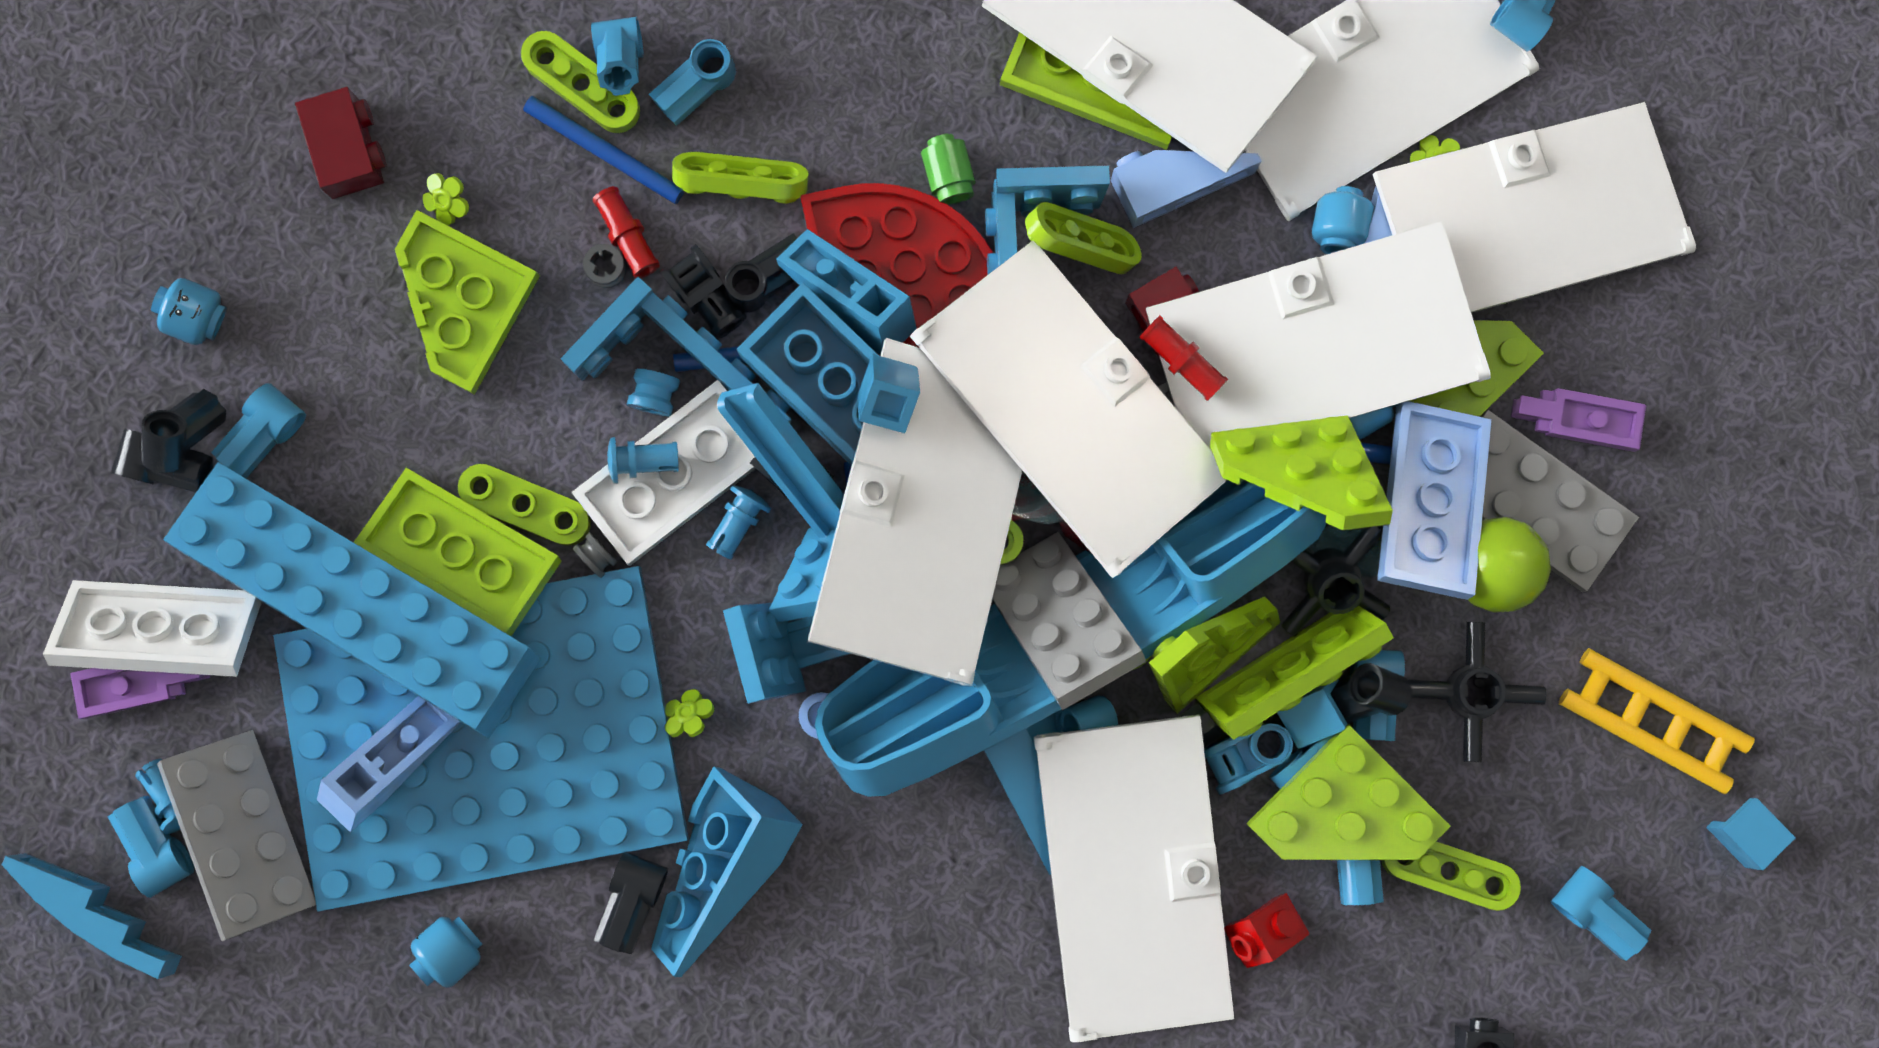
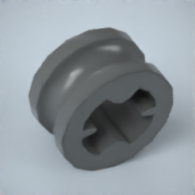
M597 244L591 247L583 260V269L587 277L596 286L602 288H611L618 285L624 279L627 271L624 257L617 248L609 244ZM605 255L613 256L611 262L616 267L615 271L611 275L605 271V277L597 276L599 270L594 265L595 261L599 257L605 261Z
M589 532L585 536L586 543L581 546L576 544L573 550L596 575L602 578L605 575V567L608 565L615 566L618 561Z

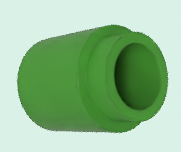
M943 134L928 140V147L921 151V156L932 195L937 196L939 202H944L947 205L957 204L973 197L974 191L972 186L975 185L976 181L965 141L954 139L953 134Z

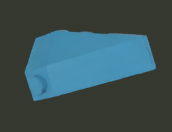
M1057 712L984 750L1049 875L1051 874L1034 736L1057 732L1055 725Z
M719 767L712 768L692 805L688 822L694 823L687 850L680 849L676 864L681 865L682 868L676 890L666 895L651 950L674 977L683 976L781 865L803 825L777 798Z

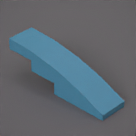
M26 853L5 856L2 866L35 902L71 932L110 957L156 979L175 974L182 956L139 940L146 921L103 905L110 890L109 886Z

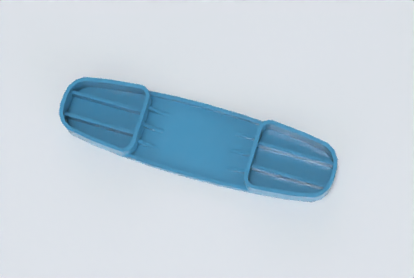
M1227 480L1137 557L1120 575L1112 578L1095 556L1086 550L1076 555V558L1136 641L1145 659L1153 655L1155 649L1165 639L1171 636L1177 638L1185 630L1202 624L1292 561L1319 539L1326 526V515L1305 506L1300 511L1265 497L1264 488L1246 480H1243L1240 485ZM993 604L990 606L972 686H963L942 678L872 660L826 696L818 708L815 729L818 740L843 781L853 792L867 797L886 796L929 778L994 746L1061 710V707Z

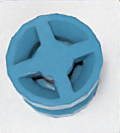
M635 369L633 378L637 384L635 392L628 396L627 406L643 412L670 417L674 408L670 402L672 393L678 390L680 380L652 370Z

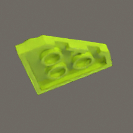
M416 210L395 247V253L405 277L410 304L427 352L425 355L430 371L437 376L475 395L540 275L529 267Z
M1473 320L1483 353H1485L1491 378L1417 398L1410 402L1480 417L1544 352L1512 321Z
M1348 415L1211 433L1210 448L1222 478L1238 485L1243 480L1262 487L1265 489V497L1297 511H1300L1303 506L1326 515L1325 523L1341 530L1381 526L1391 523L1393 509Z
M1264 596L1185 630L1177 638L1171 636L1165 639L1153 652L1152 656L1154 659L1149 664L1162 695L1169 706L1178 714L1279 625L1280 620L1277 608Z
M1347 724L1342 732L1335 734L1246 823L1282 860H1418L1451 827L1349 724Z

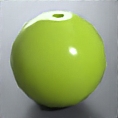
M1509 517L1490 518L1482 521L1481 537L1478 545L1475 596L1468 599L1471 604L1493 613L1517 611L1533 603L1544 591L1551 572L1549 549L1540 535L1530 525Z

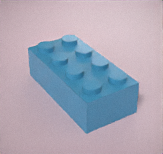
M802 282L736 350L741 360L852 466L863 422L859 421L858 392L872 354H878Z

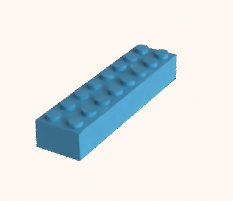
M217 462L163 539L181 553L488 739L541 659L528 646Z

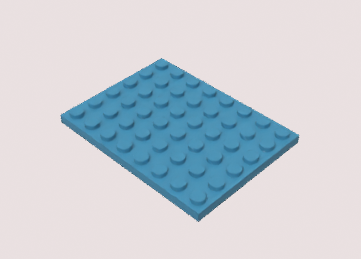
M640 566L604 572L605 575L602 578L593 574L547 583L511 636L528 646L541 659L490 738L488 739L460 722L399 788L352 832L347 830L317 801L321 780L418 696L308 629L273 635L317 912L689 840L671 736L665 731V724L668 718L665 714L664 695Z

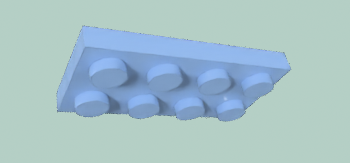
M1410 401L1396 406L1387 487V499L1393 512L1391 523L1383 525L1377 581L1466 600L1475 596L1478 546L1481 537L1492 419Z

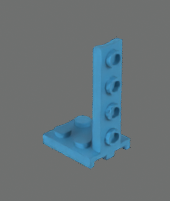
M1109 166L997 169V179H994L993 183L994 192H991V208H986L985 211L986 236H994L995 253H988L987 255L988 275L1017 253L1015 211H1021V215L1026 217L1040 203L1049 202L1084 215H1089L1093 213V209L1100 208L1110 185Z
M639 277L624 290L561 358L562 362L582 381L588 375L595 379L613 360L609 356L610 351L620 341L627 345L642 330L644 325L640 321L646 314L728 390L752 385L751 382L756 378V375L739 359L735 358L732 363L727 361L718 352L722 344L704 327H701L697 332L683 320L688 313L674 299L667 295L662 301ZM770 389L767 395L787 421L791 423V418L785 414L790 409V406Z
M759 383L722 392L717 401L719 412L811 527L807 530L801 544L796 549L795 557L784 579L778 586V592L769 611L778 622L812 617L815 614L844 493Z
M772 603L739 605L723 610L748 704L805 692L806 688L801 673L802 668L850 655L851 653L808 642L814 616L790 623L788 621L778 622L769 611Z

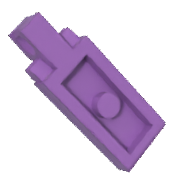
M1557 388L1553 391H1540V398L1522 395L1519 399H1513L1511 417L1536 422L1535 431L1545 433V436L1635 452L1640 450L1646 405Z
M98 668L70 673L78 719H88L176 699V696L186 694L185 683L210 678V675Z

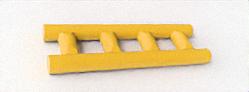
M1590 648L1583 653L1580 664L1592 670V673L1580 695L1570 689H1566L1560 697L1559 705L1722 794L1729 792L1734 779L1722 773L1721 770L1732 748L1734 747L1746 754L1754 744V737ZM1609 680L1633 692L1621 717L1597 705ZM1650 702L1675 715L1663 739L1638 727ZM1691 725L1715 737L1704 762L1680 750Z

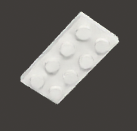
M719 380L715 381L635 443V445H650L677 442L679 472L637 473V478H630L629 474H618V484H613L607 464L572 491L575 498L629 566L723 495L732 485L737 484L755 470L750 464L755 456L718 410V398L722 392L727 391Z
M73 580L43 656L48 666L237 677L261 601L244 590Z

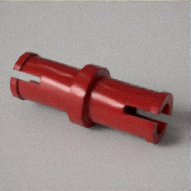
M608 187L597 193L593 197L592 202L598 208L610 230L608 234L609 240L613 246L620 248L632 270L634 278L639 277L641 279L654 273L660 267V263L653 255L642 235L644 232L643 225L639 219H634L620 195L618 187Z
M1161 315L1139 337L1170 364L1168 370L1173 375L1178 372L1205 397L1206 401L1228 380L1226 376L1224 377L1197 352L1200 347L1194 341L1189 344L1163 320Z

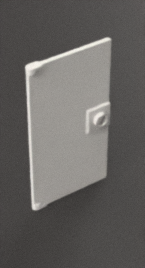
M984 0L982 3L983 8L1079 72L1085 80L1119 103L1127 105L1225 173L1228 172L1300 80L1314 66L1318 58L1317 55L1234 0Z
M1346 0L1288 35V37L1317 55L1318 58L1314 66L1300 80L1245 149L1246 153H1258L1262 162L1257 171L1287 221H1291L1299 216L1301 212L1315 205L1325 194L1336 192L1338 187L1348 185L1523 78L1539 71V64L1531 51L1523 50L1490 25L1493 15L1500 7L1498 0Z
M1645 102L1496 139L1488 143L1376 171L1373 174L1392 235L1443 221L1471 313L1679 255L1694 253L1696 250L1694 237L1690 226L1687 227Z
M1443 221L1321 257L1301 261L1146 308L1150 324L1161 315L1163 320L1189 344L1194 341L1200 347L1197 352L1224 377L1228 378L1227 382L1206 401L1205 397L1178 372L1173 375L1168 370L1170 364L1159 355L1174 407L1209 448L1212 432L1346 415L1352 418L1491 378L1489 366L1481 347Z
M1033 240L940 313L917 328L910 336L1112 578L1120 575L1137 557L1227 481L1222 478L1210 448L1151 380L1149 373L1123 342L1114 336Z
M886 338L881 356L916 366L919 373L920 395L905 434L863 422L808 642L935 676L963 686H972L1023 470L920 348Z
M1200 715L1034 736L1070 1026V1041L1084 1042L1097 1040V1038L1234 1019Z

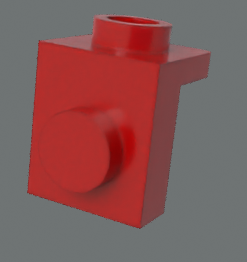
M1287 893L1272 898L1246 918L1231 922L1224 927L1234 953L1241 959L1246 968L1276 960L1310 934Z

